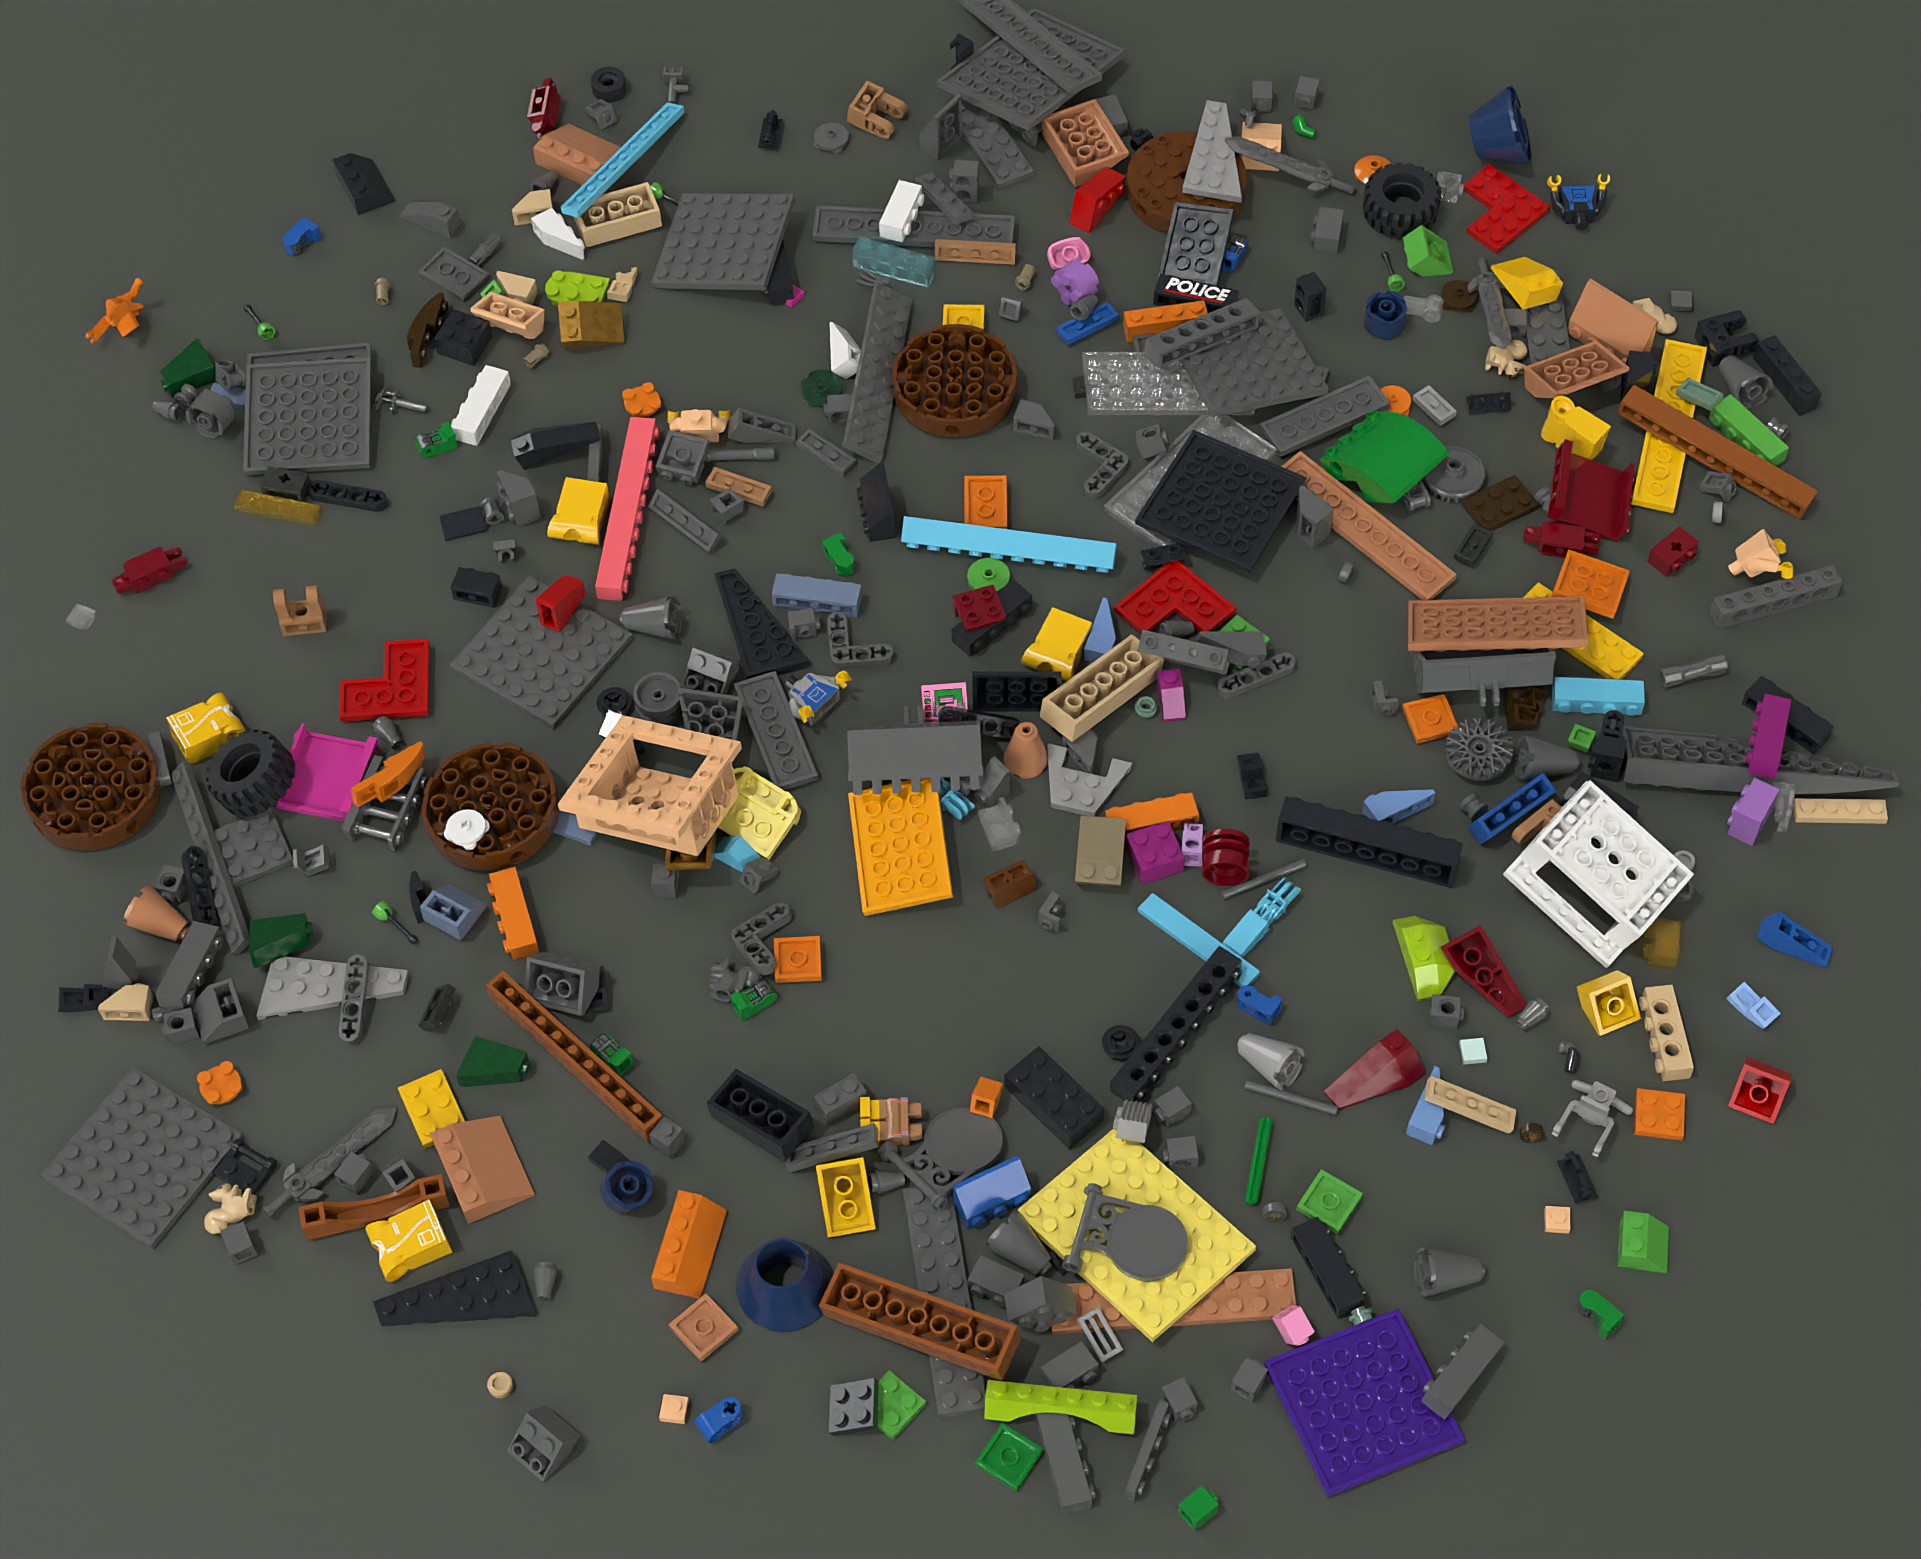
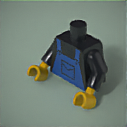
M1601 174L1598 176L1597 183L1600 185L1599 189H1597V185L1561 186L1558 188L1557 186L1561 183V177L1559 175L1556 176L1555 184L1550 176L1547 179V185L1552 189L1550 191L1552 209L1563 218L1564 223L1575 224L1578 230L1586 229L1588 223H1592L1594 216H1598L1605 206L1607 195L1605 187L1610 181L1609 174L1607 175L1606 182L1600 180Z

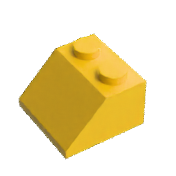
M1617 970L1577 986L1582 1009L1598 1035L1601 1036L1641 1019L1630 976Z

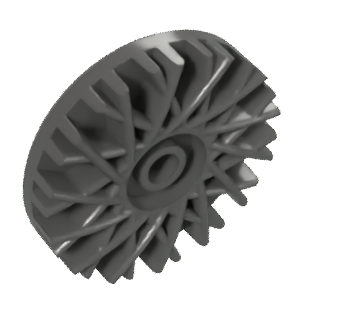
M1446 446L1445 448L1448 450L1449 455L1422 478V483L1425 485V489H1430L1429 493L1430 495L1434 494V498L1440 495L1441 501L1446 499L1447 503H1449L1452 498L1455 499V503L1458 500L1462 503V499L1482 489L1485 479V468L1480 458L1473 452L1462 447Z
M1473 718L1472 722L1468 723L1466 719L1464 723L1460 722L1457 728L1454 726L1453 731L1451 730L1449 737H1447L1445 754L1448 763L1458 774L1472 780H1490L1500 776L1511 763L1513 755L1511 736L1507 737V730H1503L1502 726L1498 729L1495 721L1490 724L1489 719L1487 723L1481 722L1482 718H1479L1478 722Z

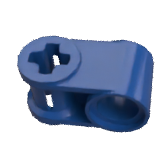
M726 1397L695 1419L694 1424L708 1443L715 1442L742 1421L743 1411L741 1404L734 1397ZM728 1409H731L732 1411L735 1410V1413H734V1414H731L730 1412H727V1410H728Z

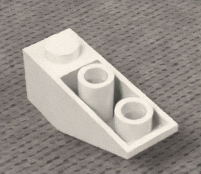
M550 208L531 218L533 231L543 244L583 260L585 258L583 251L585 249L584 243L580 238L577 239L575 237L574 231L570 226H566L561 214H557Z
M830 322L831 371L844 379H848L857 373L861 349L847 330Z

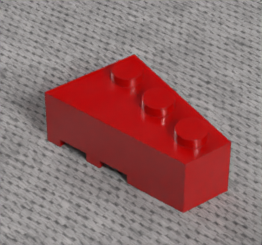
M1105 167L1079 187L1075 193L1069 224L1090 233L1117 199L1125 192L1126 176Z

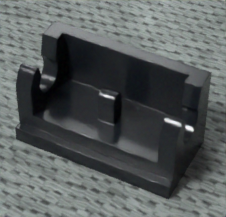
M960 33L950 43V49L955 46L956 63L950 70L974 53V42Z

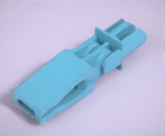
M940 778L939 797L942 811L947 810L960 821L962 816H966L969 811L975 808V805L959 791H952L949 781Z
M1283 877L1271 891L1267 890V894L1259 901L1254 910L1250 909L1225 938L1223 945L1243 958L1269 931L1268 926L1272 921H1276L1283 913H1286V907L1301 892V889L1298 886L1294 887L1291 881L1287 882V878Z

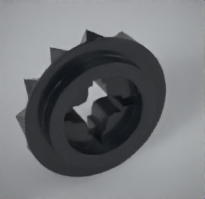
M611 687L599 694L596 704L598 711L604 717L609 710L615 713L617 710L628 713L630 706H632L630 694L626 690L619 687ZM618 701L619 706L614 705L611 707L610 702L615 703Z
M1116 1025L1104 1033L1102 1046L1104 1052L1110 1058H1118L1121 1061L1124 1058H1129L1137 1049L1139 1037L1132 1028L1125 1025ZM1125 1037V1046L1121 1045L1120 1048L1116 1049V1041L1120 1042Z

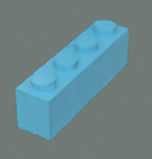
M1554 677L1552 685V711L1606 714L1610 710H1616L1629 716L1642 714L1645 704L1644 681Z

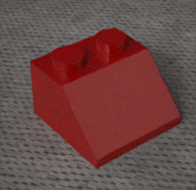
M1746 1057L1728 1107L1774 1124L1790 1084L1792 1074Z

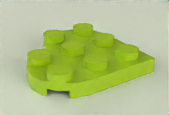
M555 271L546 283L545 292L548 299L557 307L559 302H604L610 286V278L575 272Z

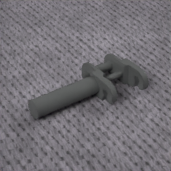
M386 387L381 390V393H378L375 399L376 404H373V408L377 410L383 401L392 402L390 413H394L397 406L425 413L428 409L427 404L400 399L399 390L391 392L387 391ZM386 395L393 396L392 399L385 398Z

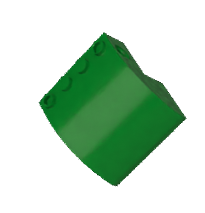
M1373 410L1366 415L1367 418L1363 422L1354 425L1353 430L1349 434L1340 437L1339 442L1335 446L1328 448L1325 451V455L1319 460L1322 462L1326 472L1335 479L1356 481L1367 502L1395 503L1445 459L1449 452L1429 430L1415 420L1396 412Z

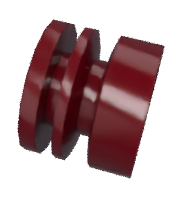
M1217 829L1208 832L1203 837L1202 877L1204 880L1219 886H1233L1243 883L1249 878L1248 857L1250 853V839L1246 834L1234 829Z

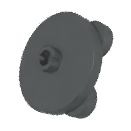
M838 123L822 124L815 130L813 147L818 150L831 151L833 154H840L850 138V132Z

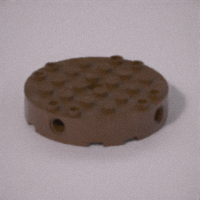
M1176 131L1159 135L1143 144L1130 160L1127 171L1129 205L1134 214L1144 224L1159 232H1162V230L1169 231L1175 202L1233 209L1235 212L1234 220L1240 213L1246 195L1247 172L1240 155L1234 152L1242 196L1241 203L1182 193L1198 132Z
M963 324L936 326L931 328L929 332L919 333L912 337L904 349L897 354L893 365L894 399L902 415L914 426L925 432L943 437L975 435L998 424L1011 410L1017 393L1016 362L1013 354L1008 351L1006 344L995 335L991 336L985 333L981 328Z
M87 723L88 726L68 728L49 738L29 759L30 764L26 772H23L21 780L22 801L32 823L47 840L61 847L73 850L103 849L118 844L134 835L153 815L159 803L162 788L159 782L155 759L143 739L122 726H108L107 723Z
M484 743L466 748L443 762L439 766L440 770L434 777H430L425 787L421 808L423 820L436 849L446 859L464 868L489 871L504 869L521 863L545 845L558 823L560 814L558 803L560 799L549 768L535 753L531 754L518 745L509 743L492 745L491 743ZM461 810L479 812L490 825L489 830L476 842V847L472 850H466L463 846L447 840L444 836L449 818Z

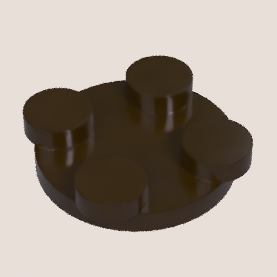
M1463 280L1450 281L1442 288L1441 307L1445 310L1455 309L1470 313L1474 309L1477 291L1468 292L1467 286L1469 282Z

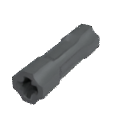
M1717 654L1687 664L1671 665L1659 668L1658 678L1662 687L1666 688L1681 684L1683 681L1704 676H1715L1726 673L1728 669L1727 661L1723 654Z

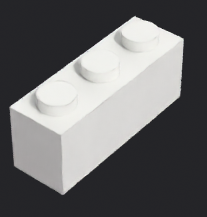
M898 181L879 222L880 237L903 242L905 236L909 235L912 220H916L918 207L922 206L924 202L922 185Z

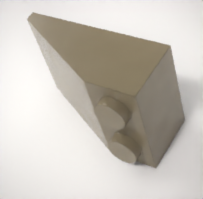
M1081 816L1075 875L1076 884L1121 887L1126 819Z

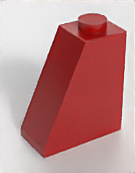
M564 574L537 597L536 605L542 626L560 633L586 595L584 584L579 578Z

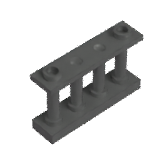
M1142 630L1137 651L1164 658V661L1218 674H1228L1230 661L1226 660L1228 649Z

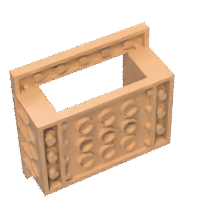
M622 715L559 801V810L576 814L579 828L698 856L739 796L732 762L742 749L741 742ZM636 739L706 755L707 757L692 779L639 767L633 740Z

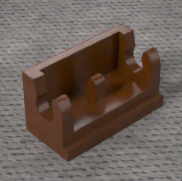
M1024 860L983 878L988 897L992 896L996 909L1036 890L1034 873Z

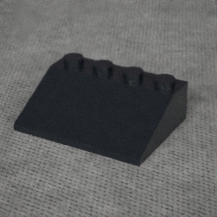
M972 671L973 710L1041 712L1043 699L1061 686V672Z

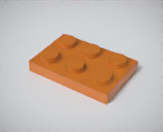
M1007 475L964 476L965 524L1007 529Z

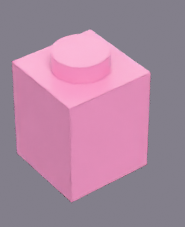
M1291 1305L1272 1317L1287 1344L1302 1345L1309 1340L1308 1336L1314 1333L1301 1306Z

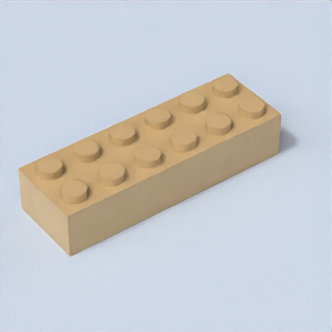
M1131 634L1046 696L1042 701L1040 717L1073 742L1155 681L1158 671H1162L1164 658L1137 651L1140 640Z

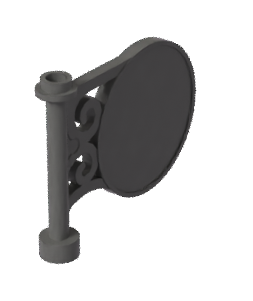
M955 1108L938 1115L929 1124L925 1132L923 1144L912 1155L901 1158L897 1154L898 1147L891 1141L882 1144L877 1154L883 1161H891L920 1188L932 1200L931 1207L933 1209L942 1210L949 1202L947 1195L953 1191V1185L986 1170L996 1162L1002 1151L1003 1136L1001 1128L994 1118L972 1113L970 1108ZM923 1162H927V1163H928V1166H927L925 1169H924V1163H923ZM914 1163V1164H915V1168L918 1169L919 1171L914 1170V1169H913L911 1166H909V1165ZM950 1174L959 1175L958 1178L949 1183L951 1179ZM935 1177L938 1185H936L933 1181Z
M1089 1183L1084 1188L1087 1199L1071 1254L1065 1255L1062 1267L1065 1270L1073 1273L1081 1272L1083 1260L1080 1258V1254L1084 1249L1103 1253L1111 1259L1119 1271L1132 1279L1140 1281L1161 1280L1179 1269L1187 1254L1188 1238L1183 1224L1173 1213L1159 1206L1142 1205L1103 1195L1102 1187L1095 1183ZM1105 1204L1127 1209L1117 1216V1211L1114 1207L1105 1206L1101 1211L1102 1217H1106V1213H1110L1112 1216L1104 1219L1098 1214L1100 1206ZM1090 1230H1098L1103 1234L1101 1239H1096L1099 1233L1093 1231L1090 1234V1241H1085L1086 1234Z

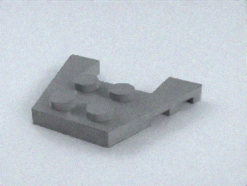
M1048 744L1051 808L1095 817L1108 801L1113 790L1121 784L1123 777L1130 772L1132 763L1112 758L1107 777L1064 768L1063 764L1067 755V748Z

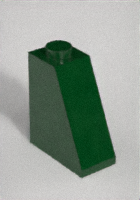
M199 338L188 345L160 371L163 378L160 380L162 388L165 392L169 391L172 398L181 392V387L184 384H189L196 389L215 381L214 365Z
M306 913L250 921L249 953L253 968L263 966L310 944V935H313L312 922H308Z
M475 1036L456 1077L459 1086L462 1087L521 1082L524 1075L528 1074L531 1062L526 1051Z

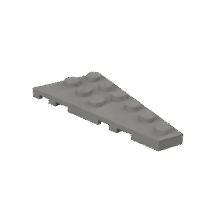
M1206 101L1182 193L1241 203L1242 196L1235 153L1224 140L1225 138L1232 137L1226 103Z
M285 956L272 961L256 1015L257 1019H266V1016L272 1015L285 1016L289 1012L295 1011L308 1012L339 1006L342 1003L347 963ZM353 965V967L356 969V977H360L358 974L359 967H363V965ZM369 966L366 999H382L404 995L409 977L408 970ZM358 982L351 984L349 988L350 993H358L362 988L361 984Z

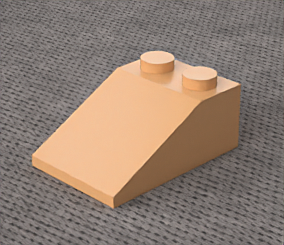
M1243 122V138L1280 152L1282 124L1253 123V126H1245V122ZM1240 154L1246 169L1279 171L1278 168Z

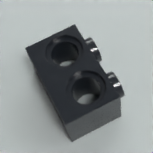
M1315 271L1304 274L1296 279L1294 306L1305 322L1324 314L1327 288Z

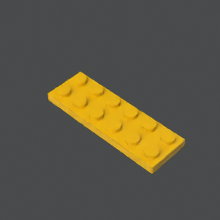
M1538 582L1523 598L1551 597L1553 592ZM1586 615L1588 647H1581L1579 649L1563 647L1562 649L1605 678L1622 680L1643 658L1644 653Z

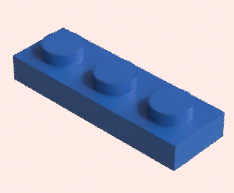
M1106 302L1094 308L1086 319L1077 320L1074 318L1057 326L1056 333L1068 346L1118 321L1119 314L1109 302Z

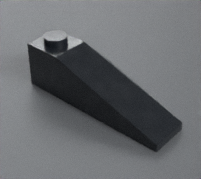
M587 422L534 428L516 435L511 440L514 457L521 467L526 470L601 439L597 423Z

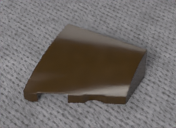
M1532 687L1529 691L1507 688L1504 691L1507 730L1523 731L1533 729L1539 720V714L1545 707L1543 705L1546 699L1550 696V690Z

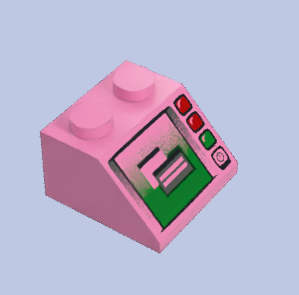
M966 682L921 686L924 722H939L938 712L945 706L968 709ZM951 713L943 716L946 722H948L949 718H953Z

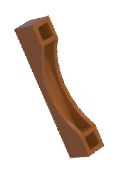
M438 1174L417 1179L396 1192L372 1199L354 1202L322 1201L298 1208L304 1235L307 1240L366 1227L377 1221H388L390 1217L426 1200H430L435 1210L448 1208L450 1204L443 1175Z

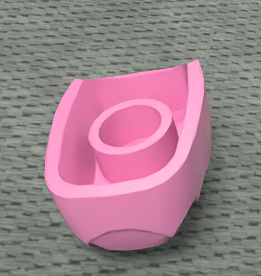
M1072 237L1052 244L1048 249L1047 257L1051 268L1058 270L1074 258H1081L1082 261L1080 262L1085 264L1090 258V249L1080 237Z

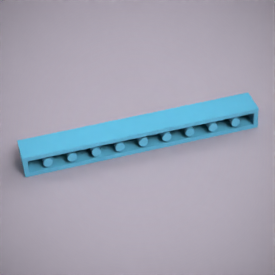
M904 516L901 542L906 543V547L919 548V545H927V550L940 551V547L948 548L949 553L961 554V550L969 551V555L982 557V553H988L990 558L1003 559L1004 555L1011 556V561L1024 562V558L1033 559L1032 563L1045 565V561L1054 562L1053 566L1065 568L1066 564H1074V569L1087 570L1089 566L1096 567V572L1108 573L1109 569L1114 570L1117 544L907 516Z

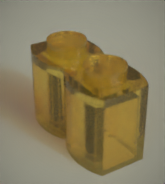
M1656 918L1646 929L1644 936L1648 937V944L1644 945L1643 957L1647 958V965L1675 969L1679 955L1680 921Z

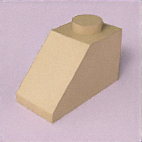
M550 189L529 192L512 209L514 224L532 223V217L550 208L553 209Z
M497 271V280L507 294L505 297L530 305L533 304L538 294L535 279Z
M141 983L125 985L101 1003L98 1010L103 1020L150 1021L154 996L149 985Z

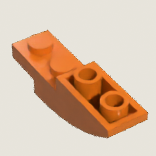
M419 741L400 753L389 757L383 761V770L376 772L371 777L351 787L353 803L360 807L376 797L383 802L400 791L416 775L425 760L423 743Z

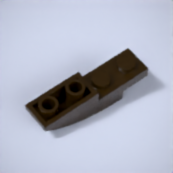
M443 292L436 294L423 306L410 326L406 338L409 350L411 351L410 356L413 367H422L423 360L427 358V345L431 343L432 336L435 337L444 324L443 316L444 313L448 312V301H445Z

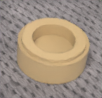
M496 1372L488 1379L487 1387L493 1397L505 1398L512 1392L513 1382L507 1373Z

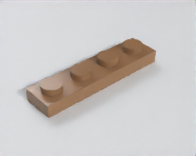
M936 239L935 260L1015 265L1016 243Z

